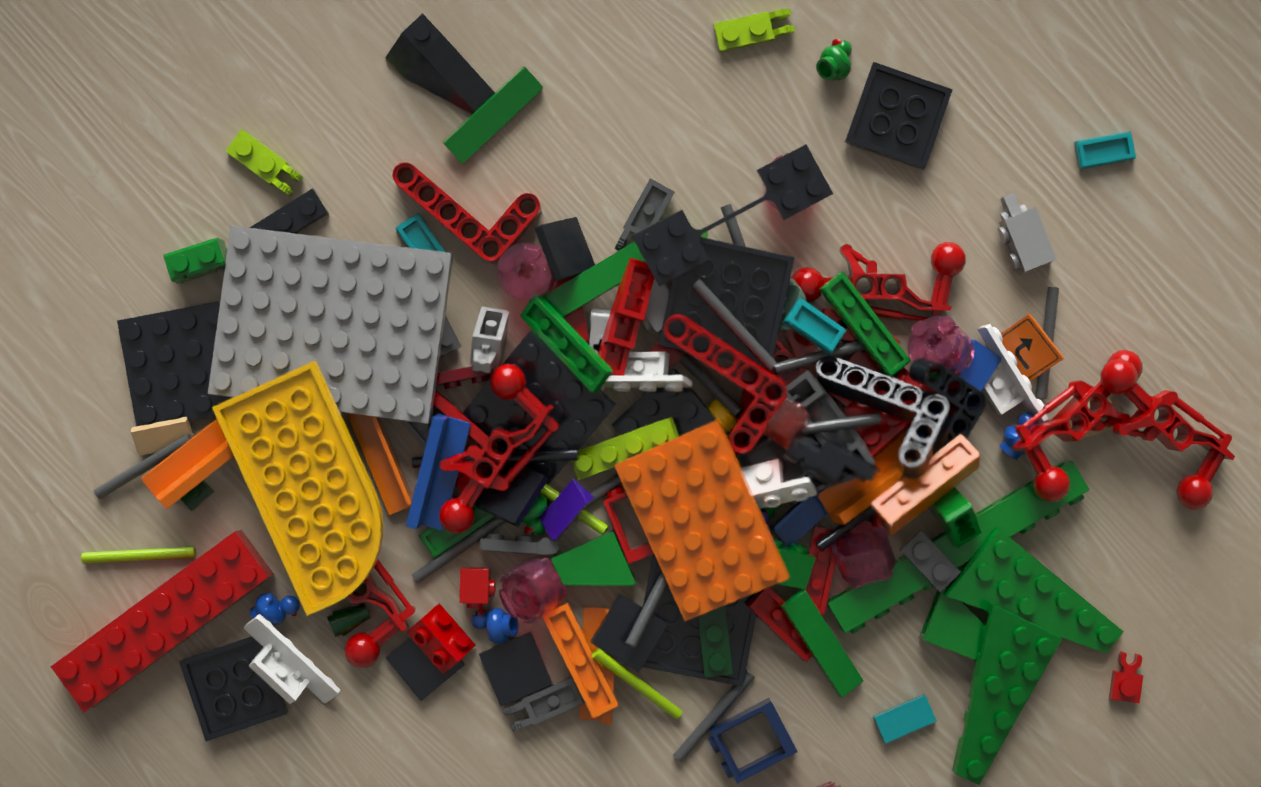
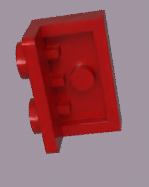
M440 603L407 631V634L414 643L418 645L442 674L452 668L476 646Z

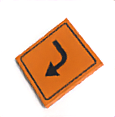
M1030 313L1001 333L1003 337L1002 344L1007 351H1010L1015 356L1018 370L1029 381H1032L1064 359V356Z

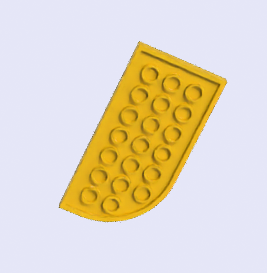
M312 361L212 407L307 616L341 601L364 582L378 559L383 539V515L378 496L317 361Z

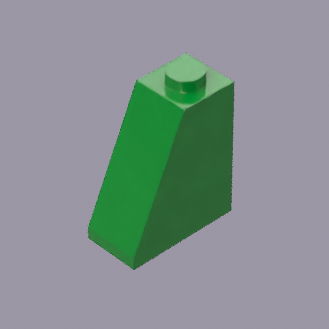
M955 487L928 507L957 548L981 534L972 505Z
M613 530L551 558L553 564L548 565L554 580L560 579L562 585L631 586L636 584V580Z
M944 588L941 592L936 590L919 638L976 660L977 654L981 652L983 643L981 635L985 625L961 601L945 596L944 593L947 588Z

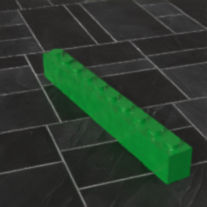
M1065 460L1056 466L1064 470L1070 480L1069 492L1063 499L1056 502H1047L1041 499L1035 493L1033 479L976 512L975 515L981 534L959 548L955 546L945 531L930 540L961 571L963 570L962 565L973 558L996 528L1002 530L1009 537L1019 531L1021 534H1024L1035 528L1034 522L1044 517L1045 520H1048L1059 514V508L1068 503L1071 506L1085 498L1083 494L1090 489L1073 460ZM903 555L828 599L827 605L844 633L850 631L853 634L866 626L865 621L872 617L876 620L882 618L890 612L889 607L896 603L903 605L914 598L913 593L922 588L924 591H927L934 586Z

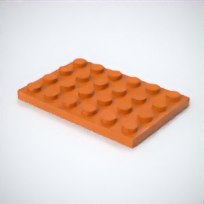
M719 419L614 465L684 621L789 579L790 575Z

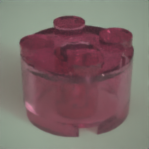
M516 244L506 250L498 260L497 273L502 288L514 298L530 301V299L544 296L553 290L557 282L552 276L542 247L535 244ZM525 267L533 268L534 271L530 272L531 278L523 276V273L526 272Z
M933 316L924 321H917L913 325L912 334L908 341V353L912 361L918 358H925L944 365L960 376V371L965 366L969 367L973 360L974 344L952 318Z
M863 522L831 545L840 574L852 588H859L864 584L877 580H887L893 575L892 569L895 566L896 559L887 532L881 525L878 528L873 527L870 522Z
M548 558L528 559L506 572L500 579L502 589L499 590V596L505 610L514 619L519 617L525 620L522 622L525 624H532L546 616L552 610L558 608L567 596V588L562 583L560 576L554 569L553 563Z

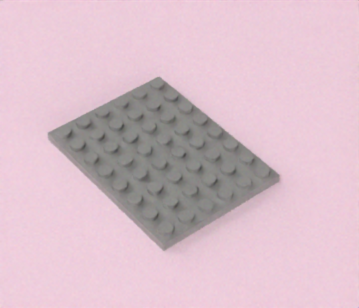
M231 226L208 394L236 397L312 361H317L339 412L431 424L454 254Z

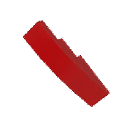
M633 258L629 259L620 282L598 353L613 370L611 376H624L630 350L634 349L640 322L645 319L654 277L646 262Z

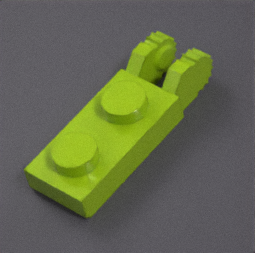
M790 8L775 10L770 13L767 11L714 23L719 52L774 41V38L795 33L794 25H786L772 30L771 21L786 19L791 16Z
M243 129L240 130L225 150V152L270 185L274 184L289 196L293 192L291 187L277 179L283 170L296 181L301 182L304 178L288 166V162Z

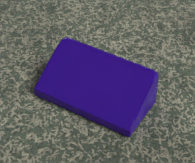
M575 479L570 481L539 518L553 541H556L564 534L594 499Z

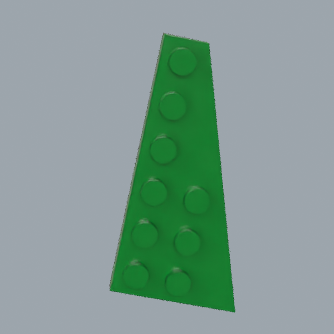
M998 528L992 532L944 593L949 598L986 611L988 603L991 602L1061 638L1106 654L1124 632Z
M991 602L988 603V620L986 626H983L981 635L983 643L981 652L977 654L968 695L970 697L968 711L964 713V730L962 737L958 741L952 768L956 775L980 785L1062 641V638Z

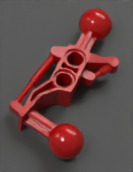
M953 242L941 243L931 254V265L937 273L931 301L921 300L908 288L905 274H877L876 261H869L864 258L862 254L852 249L849 244L840 247V253L848 264L849 277L847 278L857 289V282L861 278L867 279L870 283L869 291L866 294H861L866 302L867 299H894L915 310H932L929 318L870 306L877 316L898 320L907 319L930 323L936 326L939 324L942 310L951 311L952 306L947 305L952 279L964 269L966 264V255L958 244ZM859 261L866 265V273L859 265ZM810 267L800 268L791 277L802 289L807 303L819 299L822 294L818 289L833 278L823 277L819 271ZM889 279H894L898 284V289L893 295L888 294L885 290V283Z
M1119 350L1108 359L1107 363L1115 359H1125L1133 364L1136 369L1137 380L1140 378L1143 371V363L1136 353L1129 350ZM1081 380L1071 381L1068 388L1046 404L1040 412L1023 425H1017L1015 428L1020 439L1012 448L1014 451H1024L1036 473L1033 482L1035 493L1047 502H1056L1063 499L1069 492L1070 480L1064 470L1051 466L1039 443L1052 434L1056 435L1063 442L1080 441L1089 430L1102 431L1104 427H1112L1116 423L1126 422L1130 418L1129 414L1120 413L1112 406L1107 399L1112 393L1104 389L1101 382L1092 387ZM1074 395L1052 420L1034 425L1028 430V427L1046 413L1049 414ZM1100 418H1105L1106 421L1102 422Z
M1115 359L1105 364L1100 372V382L1104 389L1112 394H1124L1138 408L1126 422L1116 423L1113 426L1115 434L1132 437L1138 436L1146 441H1153L1157 438L1167 449L1179 452L1184 451L1192 444H1199L1208 450L1196 474L1184 477L1178 483L1176 489L1177 499L1184 507L1191 510L1206 507L1211 502L1214 494L1210 482L1224 459L1234 460L1235 458L1227 449L1232 441V436L1222 432L1207 421L1202 414L1178 398V394L1175 391L1164 390L1154 396H1150L1137 383V371L1133 364L1125 359ZM1174 404L1198 423L1205 425L1220 436L1219 439L1214 435L1195 430L1172 405ZM1158 409L1159 416L1157 420H1155L1154 415L1156 410ZM1140 428H1145L1143 432L1138 430ZM1177 428V432H1178V433H1177L1176 438L1174 439L1173 433H1174L1175 429Z
M503 364L494 369L490 378V386L494 394L504 400L514 399L534 419L527 428L513 432L499 427L493 431L483 449L472 445L467 451L461 454L458 453L440 462V468L443 471L457 470L471 477L460 496L446 501L439 511L441 525L446 531L453 534L466 532L474 522V510L472 507L484 488L498 490L509 488L514 478L535 456L534 453L559 428V424L550 416L554 407L552 405L545 407L525 387V375L515 365ZM543 424L546 425L549 429L530 450L528 449L506 476L501 474L517 446L538 434ZM497 438H502L507 442L508 449L506 452H500L496 448L495 442ZM468 456L475 459L473 461H463ZM482 462H487L492 466L493 473L491 476L482 473Z
M377 559L374 565L375 570L387 586L391 587L406 609L402 612L396 600L376 586L371 574L364 580L367 585V591L364 595H360L356 591L348 595L352 605L366 601L382 607L390 616L371 633H356L347 640L344 648L345 657L351 665L357 668L372 666L379 658L380 646L400 630L403 632L407 629L409 624L406 619L416 611V608L410 605L395 585L394 579L379 559Z

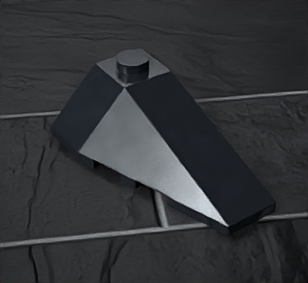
M423 13L401 33L385 57L404 79L428 90V92L447 100L470 114L479 109L495 93Z

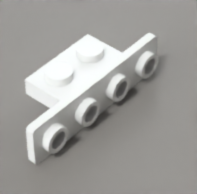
M990 324L981 326L977 330L987 347L1001 357L1000 363L982 389L997 415H1002L1022 402L1028 413L1036 415L1045 405L1041 400L1035 398L1031 391V382L1025 375H1021L1016 366L1018 363L1015 356L1010 351H1007L1002 344L1003 337L1001 333ZM1046 414L1037 420V424L1049 420Z
M630 352L624 376H609L600 390L604 392L605 388H613L615 391L629 392L630 388H639L641 391L655 392L656 388H665L668 391L680 392L683 387H692V381L683 375H668L670 354L667 352Z
M779 459L741 468L759 509L777 507L782 503L794 500L803 501L808 497L817 495L816 488L809 477L784 482L782 464Z
M257 615L244 626V629L263 646L249 667L289 704L298 698L305 687L323 703H327L341 692L333 680L324 675L289 639L278 632L270 621L261 615Z

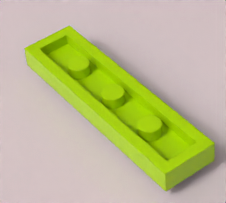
M673 417L578 450L579 460L572 461L577 479L582 480L615 468L614 465L678 437Z

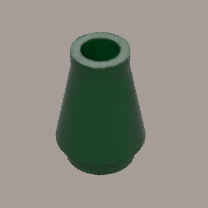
M365 603L359 606L332 611L333 614L327 616L335 637L340 635L344 637L359 625L371 619Z

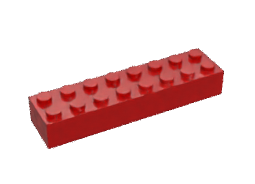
M242 530L234 531L50 667L81 710L86 712L108 698L275 574Z

